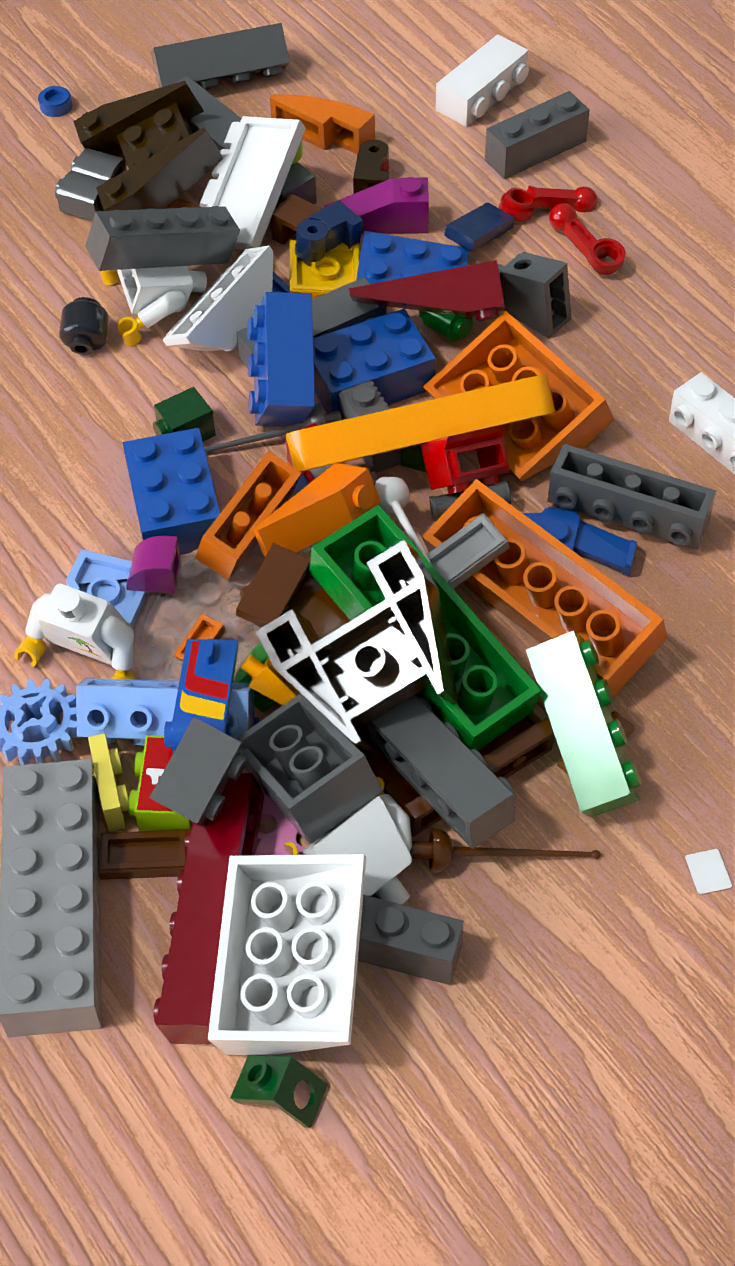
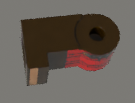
M368 140L360 145L353 177L354 194L389 180V148L385 142Z

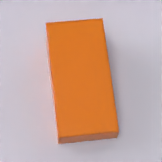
M201 614L173 654L174 657L183 662L187 639L220 640L226 632L224 624Z

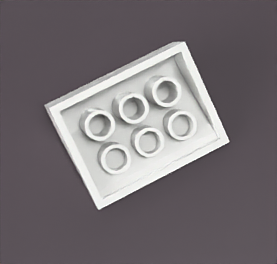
M364 854L229 857L208 1041L226 1055L271 1056L351 1044L366 856Z

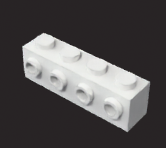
M700 372L674 390L669 422L735 474V398Z

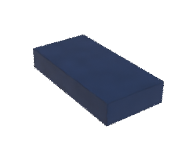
M487 202L447 224L444 236L469 251H473L512 229L515 217Z

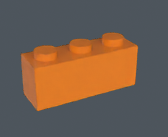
M268 451L203 535L195 559L229 581L258 542L253 528L290 499L302 473Z

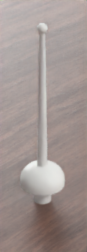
M398 477L379 478L375 485L381 501L379 505L387 514H396L412 543L430 562L403 511L410 496L406 482Z

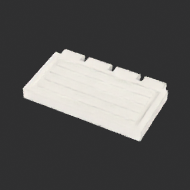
M243 116L241 122H232L223 144L227 149H221L220 151L223 159L214 166L211 175L215 179L208 181L199 206H226L240 229L234 249L245 250L260 247L306 129L300 120Z

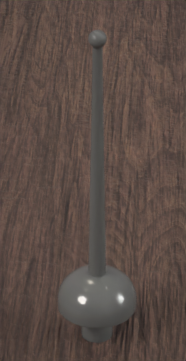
M314 404L315 407L305 422L204 448L205 453L283 436L315 422L318 425L341 421V413L338 410L323 414L321 404Z

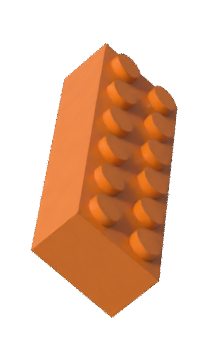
M476 479L422 536L428 552H431L484 513L508 541L510 548L463 583L540 643L573 630L585 641L591 640L599 658V664L594 665L598 680H605L612 698H614L667 639L664 619Z

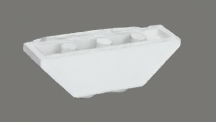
M270 245L245 249L236 262L218 277L171 328L163 339L166 346L207 352L218 350L227 352L238 347L236 332L247 328L249 317H254L255 305H260L266 292H272L273 250Z

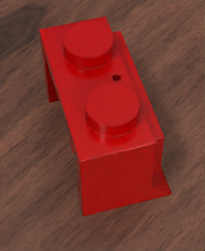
M507 424L448 436L420 444L431 490L447 487L448 494L465 491L471 485L470 481L476 479L485 486L499 483L498 474L510 472L502 438ZM476 449L480 469L461 473L457 453Z

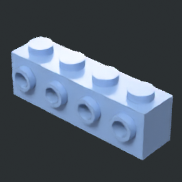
M84 679L76 686L77 737H90L105 733L108 744L116 742V738L132 739V743L135 745H144L146 735L164 736L166 721H172L179 681ZM233 682L229 715L231 737L234 739L254 726V690L248 687L250 683Z

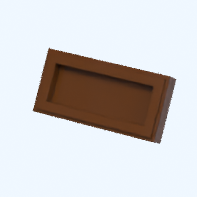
M273 543L236 608V616L263 627L283 615L309 570L310 559Z
M189 829L100 833L98 869L100 880L178 877L179 872L184 870L187 856L185 852V836Z

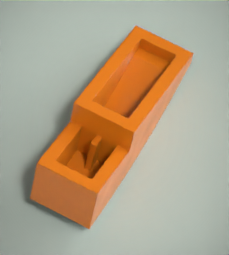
M274 94L270 97L271 118L300 120L306 127L302 139L323 150L334 143L358 155L359 147L362 143L368 140H375V114L342 102L319 97Z

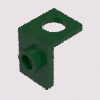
M249 1055L230 1098L240 1104L275 1105L303 1127L311 1128L327 1089V1083L292 1056ZM303 1080L309 1087L310 1098L308 1104L303 1109H299L294 1101V1089Z

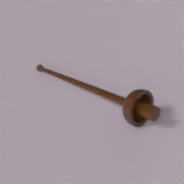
M431 828L429 842L412 841V848L410 850L412 859L429 860L430 873H441L446 870L451 864L453 856L592 857L593 859H598L601 855L598 850L583 852L486 847L471 849L470 847L453 846L450 836L444 830L438 828Z

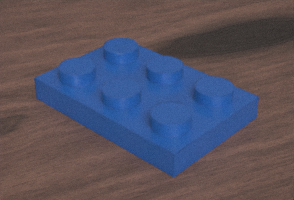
M364 231L356 280L365 277L370 284L467 266L469 250L454 245Z

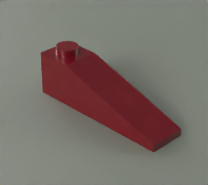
M497 260L348 288L349 296L353 302L462 317L476 316L477 321L495 319L499 317V311H505Z

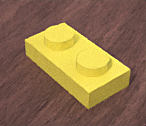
M105 733L90 736L88 741L108 831L124 829L126 826L123 811L129 810V798L126 785L117 786L115 779L116 774L123 773L118 749H109Z

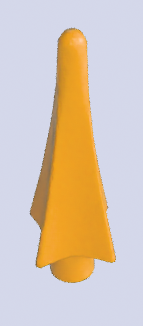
M250 654L242 663L241 668L252 678L248 687L282 706L300 694L273 667L269 658L263 664Z

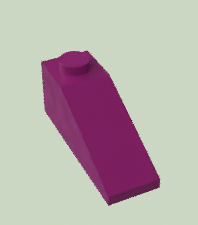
M428 177L392 178L340 199L342 203L363 219L361 234H364V231L383 234L428 233ZM332 202V203H330V204L325 205L324 208L327 207V206H329V205H331V204H333V203H335V202Z

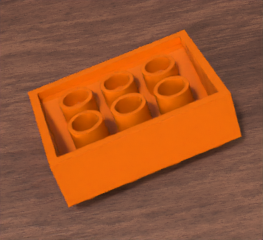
M507 311L501 314L423 386L427 393L434 399L547 374L555 413L507 424L502 437L509 469L521 482L553 465L564 444L582 449L614 421L606 399Z

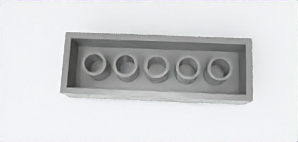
M92 759L3 767L0 886V1022L7 1037L102 1029L100 877L98 873L100 848L99 789Z

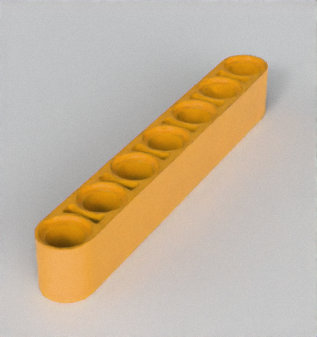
M542 374L287 433L286 438L293 467L303 472L333 465L334 463H342L420 445L448 436L555 413L547 374Z

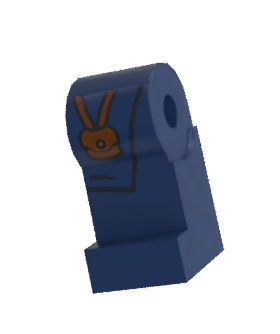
M340 200L325 207L298 224L295 254L304 261L317 262L324 258L326 252L336 248L341 243H344L348 246V249H351L357 243L360 244L363 219Z

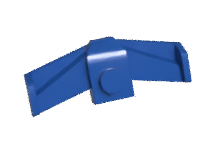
M548 507L542 513H523L572 551L621 571L623 575L630 577L637 546L636 541L626 540L581 521L579 514L572 510Z

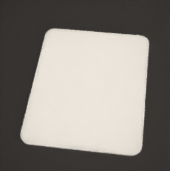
M718 849L685 856L699 894L732 887Z

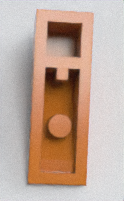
M334 463L254 527L253 532L264 557H266L273 543L297 553L330 536L379 505L381 501L368 468Z

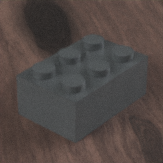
M301 693L236 738V740L247 746L243 754L248 757L245 766L247 772L253 774L263 792L309 844L383 792L365 755Z

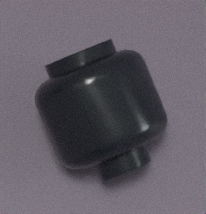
M88 297L74 299L62 309L59 330L61 341L72 352L80 355H88L92 351L102 348L107 339L109 314L95 299Z

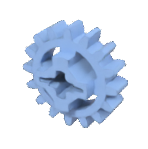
M28 679L27 688L22 690L17 685H12L13 695L7 697L0 694V751H3L5 760L10 762L18 756L20 765H27L30 759H36L38 764L45 763V757L51 756L56 762L60 761L59 750L63 748L67 751H72L74 746L71 738H80L77 737L76 696L74 694L68 695L63 684L53 690L50 679H45L41 687H35L32 679ZM60 712L63 714L61 725L57 724L60 721L58 715ZM12 720V721H13V723L11 724L12 732L9 734L8 728H9L10 721Z

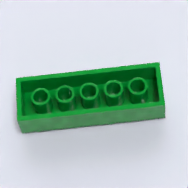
M377 505L312 546L309 572L351 621L386 599L367 562L402 540H405L419 553L439 589L458 702L454 705L450 704L437 694L432 684L414 695L416 697H424L430 704L434 715L442 723H450L457 731L460 741L469 750L475 749L479 751L533 713L542 690L381 506Z

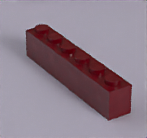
M241 773L236 781L230 779L221 794L226 797L225 804L215 821L208 819L205 826L193 822L192 829L188 830L185 836V852L187 856L184 870L179 872L177 879L178 906L177 911L173 912L170 917L171 944L169 954H165L162 960L161 970L164 982L161 997L156 999L153 1010L156 1026L170 1043L212 1044L208 1041L229 857L255 855L264 801V793L252 773Z

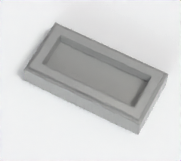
M483 513L429 552L427 556L432 566L454 589L509 549L510 546L504 536Z

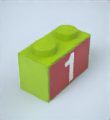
M146 735L144 751L136 753L135 777L139 778L138 790H131L129 815L136 816L139 831L192 829L193 821L149 798L173 755L172 748L165 747L164 736Z

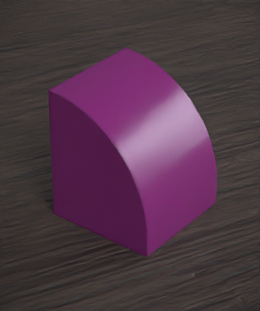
M177 536L151 537L143 540L136 546L126 590L175 594L181 566Z

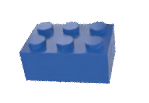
M266 292L260 305H255L254 317H249L247 325L248 340L254 341V354H249L248 376L254 377V391L249 393L248 408L250 414H255V426L287 427L304 422L315 407L312 294Z
M405 308L313 338L314 392L326 413L338 411L340 409V397L338 394L342 390L368 381L375 382V387H378V392H381L384 402L390 405L425 393L426 391L423 386L435 376L436 358Z
M194 428L122 442L142 540L156 536H177L180 555L197 552L203 535L220 514L200 429Z

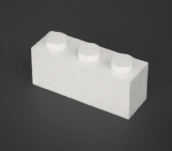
M497 34L436 83V111L467 127L474 120L482 117L497 101L502 100L514 87L525 81L529 73V50Z

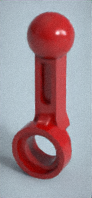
M528 186L527 191L521 188H511L502 195L499 209L514 216L515 221L524 222L531 218L535 208L552 209L560 203H567L579 212H590L596 208L598 197L592 188L586 186L579 187L576 190L537 188L533 186Z
M567 203L557 204L551 209L549 214L551 226L555 230L563 232L597 273L610 275L623 266L626 252L621 243L609 238L597 240L577 219L575 209ZM606 256H609L614 260V262L606 263L601 261L599 258H606Z

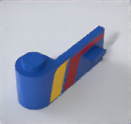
M187 639L172 721H166L164 727V744L166 748H172V753L175 752L193 717L231 736L229 705L239 647L238 640Z

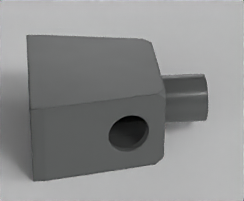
M523 252L519 253L505 266L498 264L505 311L547 338H550L571 319L567 263Z

